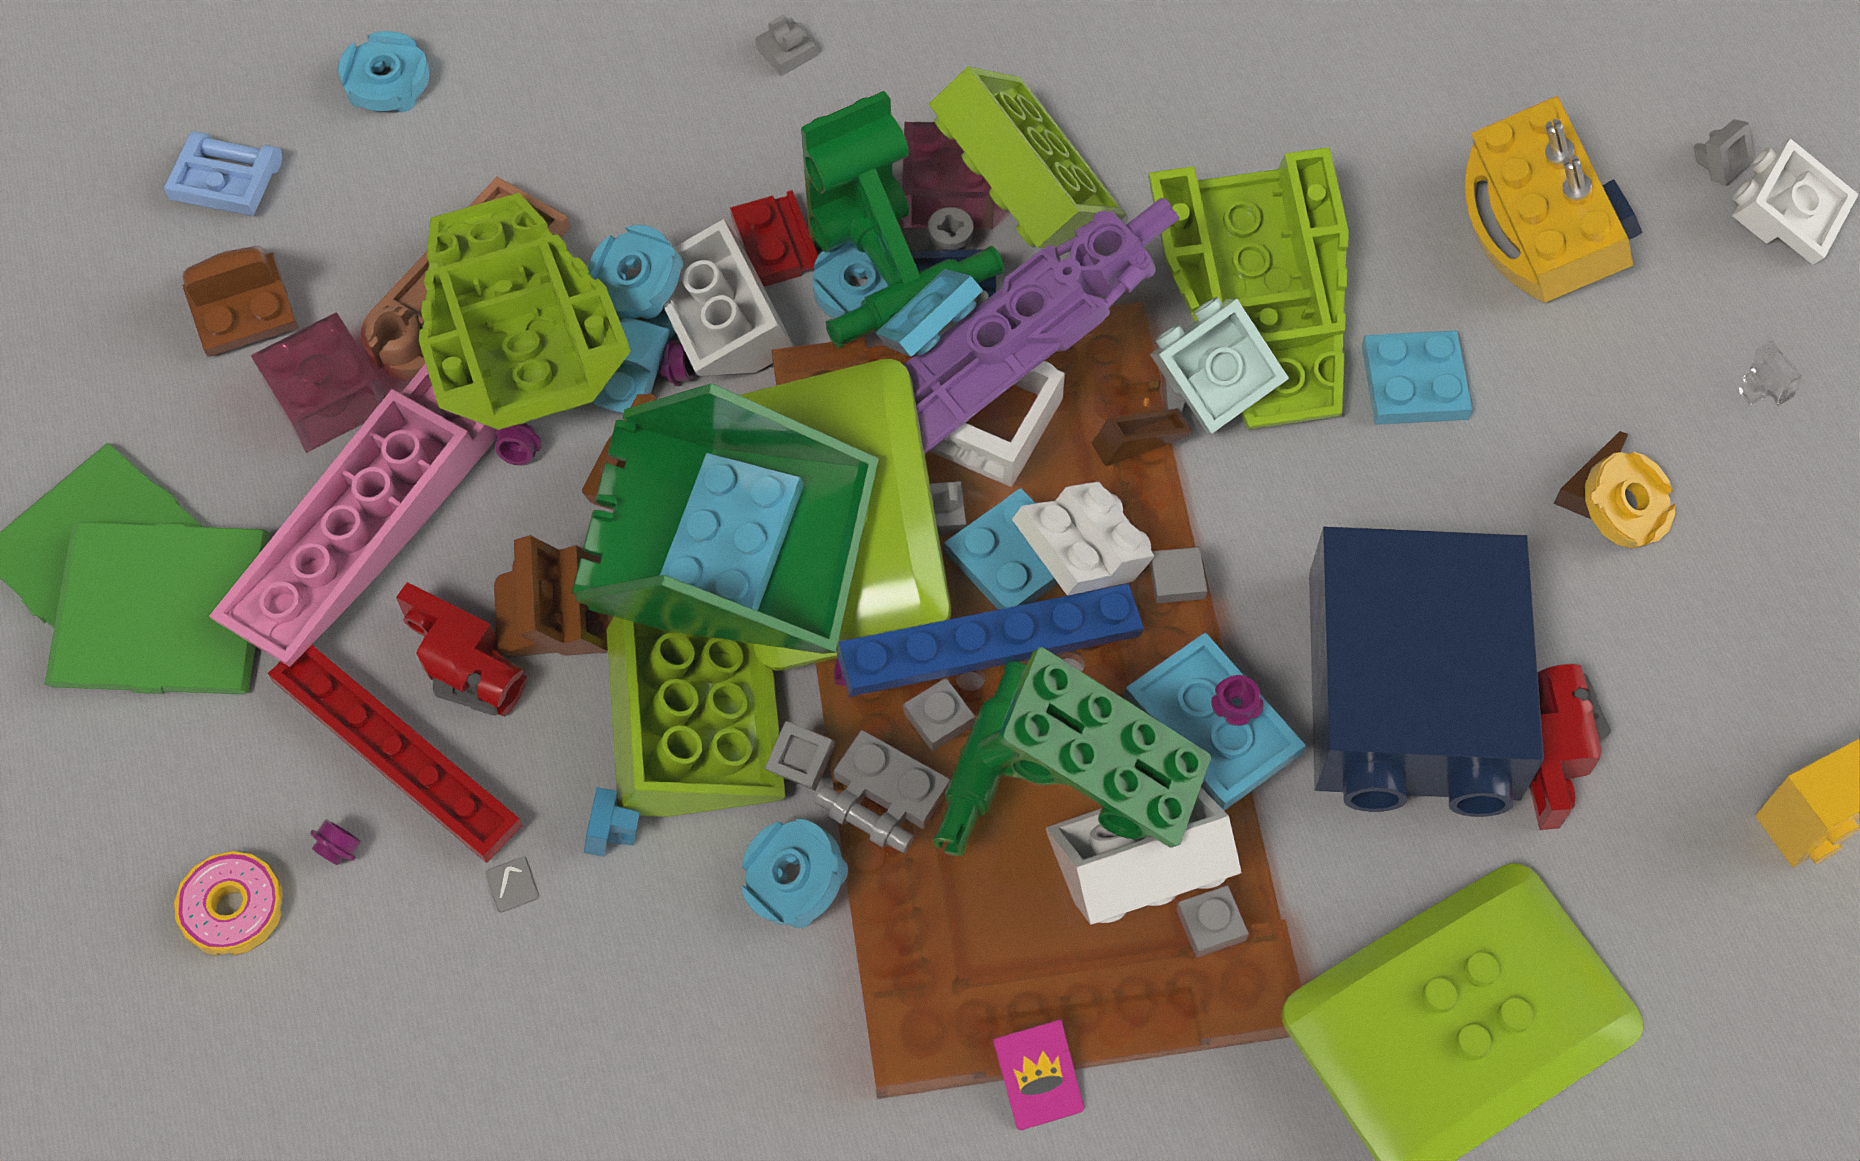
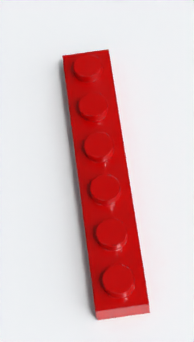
M313 645L290 667L280 661L267 673L274 684L486 864L523 827L518 816Z

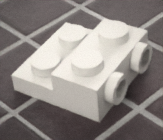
M1791 138L1775 149L1771 147L1765 148L1751 163L1750 168L1756 173L1754 178L1746 180L1733 195L1732 199L1738 206L1732 216L1764 243L1767 244L1779 237L1804 259L1814 265L1826 257L1859 194Z
M1100 482L1065 487L1055 501L1021 506L1012 518V521L1067 596L1134 582L1155 556L1151 551V543L1148 536L1131 525L1123 514V506L1120 499L1103 488Z

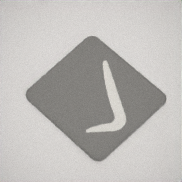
M524 857L486 871V876L499 912L510 910L538 898L527 861Z

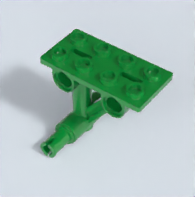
M885 91L870 97L861 98L852 105L829 115L817 117L801 128L809 236L813 241L816 251L822 249L827 253L852 241L860 252L867 254L888 285V287L864 297V300L861 301V307L825 322L828 335L837 349L871 332L876 334L884 324L944 269L970 275L977 284L995 275L1004 273L1002 258L993 246H989L985 250L959 262L955 259H947L918 272L898 224V220L909 216V205L904 191L892 173V163L908 156V145L902 129L891 114V99Z
M1040 647L1032 652L1027 665L1016 661L1007 662L994 697L989 698L981 705L966 744L960 750L958 763L945 792L948 808L932 841L938 849L942 848L944 842H947L943 850L947 854L954 856L964 855L977 818L982 817L990 810L1004 775L1023 778L1038 785H1052L1055 783L1069 785L1102 805L1098 822L1107 831L1127 839H1140L1150 835L1166 846L1173 848L1179 846L1182 842L1211 756L1207 751L1058 656Z

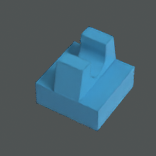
M596 788L584 853L604 857L607 842L625 845L634 844L640 812L615 806L617 791Z

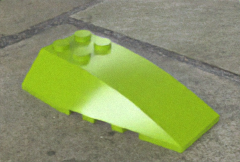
M1330 147L1285 153L1278 169L1197 180L1194 166L1149 172L1148 180L1153 203L1160 198H1165L1179 216V220L1162 232L1160 238L1165 262L1194 321L1198 320L1194 311L1215 297H1218L1221 302L1226 299H1238L1289 377L1288 380L1240 413L1247 430L1341 416L1344 380L1343 334L1346 325L1344 304L1348 268H1346V251L1349 243V230Z
M520 193L430 217L427 247L429 268L425 271L424 278L426 300L422 301L423 329L419 331V344L439 408L500 430L593 402L631 352L606 286L598 278L593 279L589 274L586 264L579 257L574 258L571 255L563 239L558 234L553 235L548 230L547 222Z

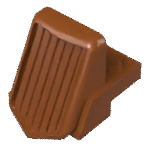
M255 245L224 251L188 267L183 272L184 284L182 286L203 349L208 357L299 328L273 252L266 254L261 246Z
M532 535L515 539V560L512 565V571L499 575L494 582L497 650L512 657L559 653L564 656L607 653L606 629L614 616L588 610L589 606L576 601L577 596L572 594L580 558L599 564L601 558L585 552L583 548L577 545L559 550Z

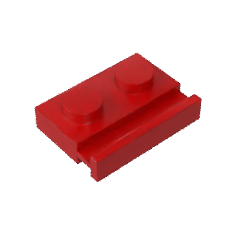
M793 190L787 191L786 196L774 199L772 195L730 207L731 219L739 240L764 287L800 277L801 272L813 269L815 271L814 264L818 254L809 236L808 228Z

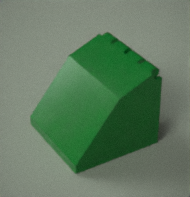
M713 383L624 409L622 417L624 420H616L607 455L624 461L625 466L621 468L607 462L604 465L595 502L612 508L613 513L603 510L592 511L583 550L587 553L601 556L599 564L580 558L572 589V594L577 596L576 601L589 606L588 610L670 632L821 654L835 653L879 458ZM706 453L801 478L804 484L758 611L669 576L660 575Z

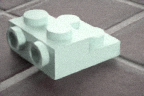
M1215 297L1204 303L1194 311L1198 319L1184 330L1178 324L1162 333L1155 339L1159 348L1150 353L1174 392L1182 395L1206 433L1209 434L1217 431L1289 379L1238 299H1226L1221 302L1218 297Z

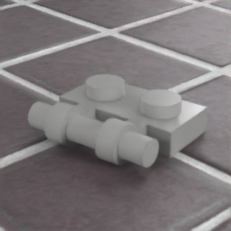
M861 730L834 770V779L848 787L839 793L827 785H823L819 789L814 803L830 811L829 817L842 825L849 822L870 834L869 840L878 846L886 848L889 845L906 854L915 839V835L902 829L901 825L906 819L924 829L945 797L950 779ZM867 797L888 810L882 816H879L860 804Z

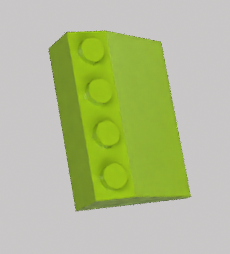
M967 66L928 103L937 115L935 118L937 127L946 137L957 141L964 151L962 159L975 174H982L992 187L989 190L991 198L1001 209L1011 212L1019 223L1016 226L1017 232L1030 246L1046 248L1049 245H1053L1055 248L1076 236L1074 231L1092 221L1094 215L1099 211H1112L1120 220L1126 215L1021 77Z
M613 617L606 631L617 806L640 812L639 816L671 817L782 801L785 798L784 778L765 769L779 737L773 670L767 668L757 658L754 645L752 643L670 632Z

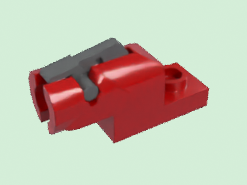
M406 582L396 596V599L404 615V623L413 631L425 636L416 654L428 678L433 680L435 696L495 716L499 714L503 717L507 716L519 701L527 682V676L522 674L524 672L523 669L514 665L496 651V636L492 625Z
M1577 664L1556 665L1537 672L1544 761L1530 783L1529 788L1539 830L1559 829L1571 810L1575 807V790L1571 779L1591 774L1600 760L1602 752L1601 743L1611 733L1608 722L1597 701V695L1587 674L1583 673L1582 666Z

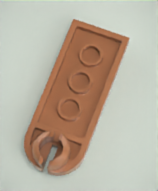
M497 176L469 205L473 206L520 193L547 222L548 230L553 235L558 234L562 238L570 229L567 216ZM427 251L368 313L361 328L362 344L371 363L379 370L384 366L387 375L401 380H412L425 364L419 344V331L423 329L422 301L426 300L424 278L425 271L429 268Z

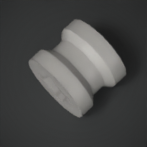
M946 207L937 210L931 215L928 221V251L973 249V221L969 214L956 207Z

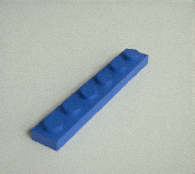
M1123 584L838 642L836 653L849 697L1001 666L1010 661L1020 662L1029 660L1032 652L1040 647L1047 649L1053 654H1059L1136 638L1141 635L1144 627L1129 584Z

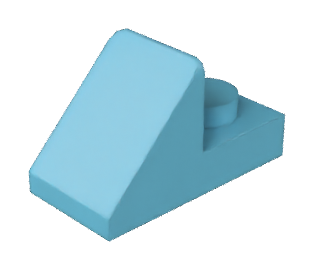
M624 318L620 323L631 352L596 397L593 404L599 408L623 414L624 409L631 407L637 394H650L671 333L669 329L632 318Z

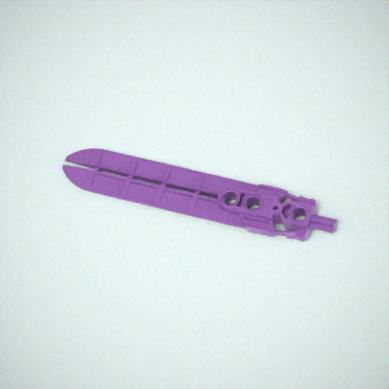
M1165 198L1157 200L1127 225L1112 211H1099L1094 215L1092 221L1074 231L1076 236L1056 248L1053 245H1049L1045 249L1042 248L1005 277L1001 289L944 332L935 346L922 355L916 354L904 364L912 379L924 454L1054 352L1069 349L1104 321L1110 314L1109 307L1125 291L1131 293L1143 279L1154 275L1156 267L1150 254L1143 247L1179 220L1178 214L1172 209L1170 203ZM1071 250L1070 258L1060 261V256ZM1095 296H1106V297H1105L1104 299H1102V298L1095 297Z

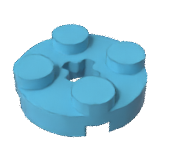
M380 31L367 35L369 41L362 43L357 48L355 42L347 47L340 58L338 74L348 100L353 106L372 111L395 110L397 112H406L416 105V98L422 94L428 84L430 71L423 50L417 47L415 40L403 33ZM384 67H391L392 72L387 75L379 76L375 74L376 72H382Z
M632 225L625 228L628 231L627 233L621 234L617 238L610 235L598 245L590 259L588 271L594 280L598 278L606 286L618 317L634 319L641 316L644 319H651L662 311L663 304L674 292L683 267V259L674 249L671 242L660 231L646 225ZM639 263H642L640 274L630 280L626 275L628 269H636Z
M852 241L827 253L822 251L814 264L815 271L812 276L814 298L818 306L832 318H837L861 307V301L864 300V297L888 287L867 254L860 252ZM854 275L856 278L861 279L866 276L868 279L865 285L856 287L850 285L849 277Z
M795 819L796 821L786 824L778 821L765 827L749 844L743 856L741 867L746 870V887L741 885L742 893L748 906L759 916L778 925L804 928L831 905L839 891L840 885L847 878L848 866L841 857L840 848L836 840L823 828L806 819ZM789 863L798 865L800 863L801 867L798 877L785 885L784 882L788 877L784 871L786 865Z

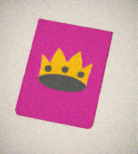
M1061 1019L993 1039L1018 1130H1025L1083 1112L1084 1104Z

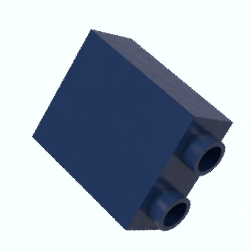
M1323 526L1309 572L1314 790L1343 792V801L1346 806L1365 812H1384L1400 808L1406 804L1407 795L1448 797L1451 811L1470 817L1494 816L1509 811L1513 807V800L1521 801L1544 761L1527 535Z

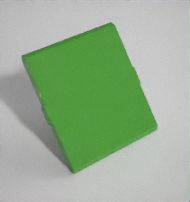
M106 443L0 531V579L22 599L21 601L33 616H37L44 624L47 622L54 629L72 524L76 522L144 525L173 523L186 524V526L191 527L203 526L181 508L170 492H167L159 484L156 486L109 443Z
M76 522L72 524L44 685L54 688L131 690L133 693L145 694L188 692L243 695L249 693L255 646L213 621L209 615L270 541L271 533L263 529L186 526V524L173 523L144 525Z

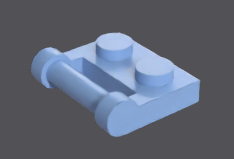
M192 131L164 186V191L169 200L254 216L272 174L277 173L280 169L282 162L281 149L269 145L256 148L211 139L207 133ZM210 156L225 160H231L251 164L253 166L249 167L213 159H207V157Z

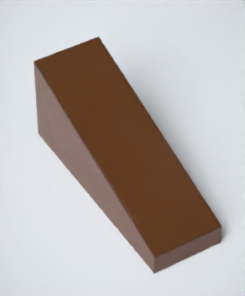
M1176 408L1108 418L1091 444L1106 467L1187 438L1192 430L1179 409Z
M1619 431L1560 489L1553 504L1591 519L1585 502V483L1591 468L1603 458L1621 452L1628 434Z

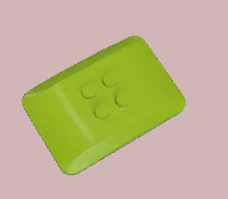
M880 359L739 395L879 458L838 642L949 620L951 617V605L912 379L907 368L900 361ZM753 644L757 658L767 668L775 671L788 670L837 658L836 652L821 654Z
M1516 863L1499 867L1295 990L1285 1000L1281 1010L1282 1022L1286 1031L1375 1161H1457L1630 1048L1639 1040L1644 1028L1643 1019L1638 1008L1539 876L1531 868Z

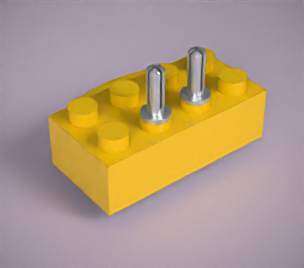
M1558 95L1471 133L1473 146L1470 151L1465 175L1467 209L1477 240L1485 255L1506 279L1525 293L1546 303L1634 266L1628 237ZM1481 180L1488 182L1490 204L1498 226L1508 241L1521 253L1515 259L1509 258L1497 247L1482 224L1476 203L1477 183Z

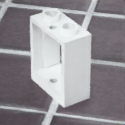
M1043 361L1014 384L1038 396L1011 443L964 423L929 451L1012 487L1063 399L1065 373L1057 370L1049 362Z

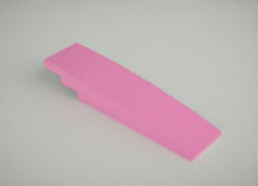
M424 364L401 394L393 389L390 390L209 615L210 618L290 667L354 602L434 514L497 439L495 436L497 429L439 408L426 364Z

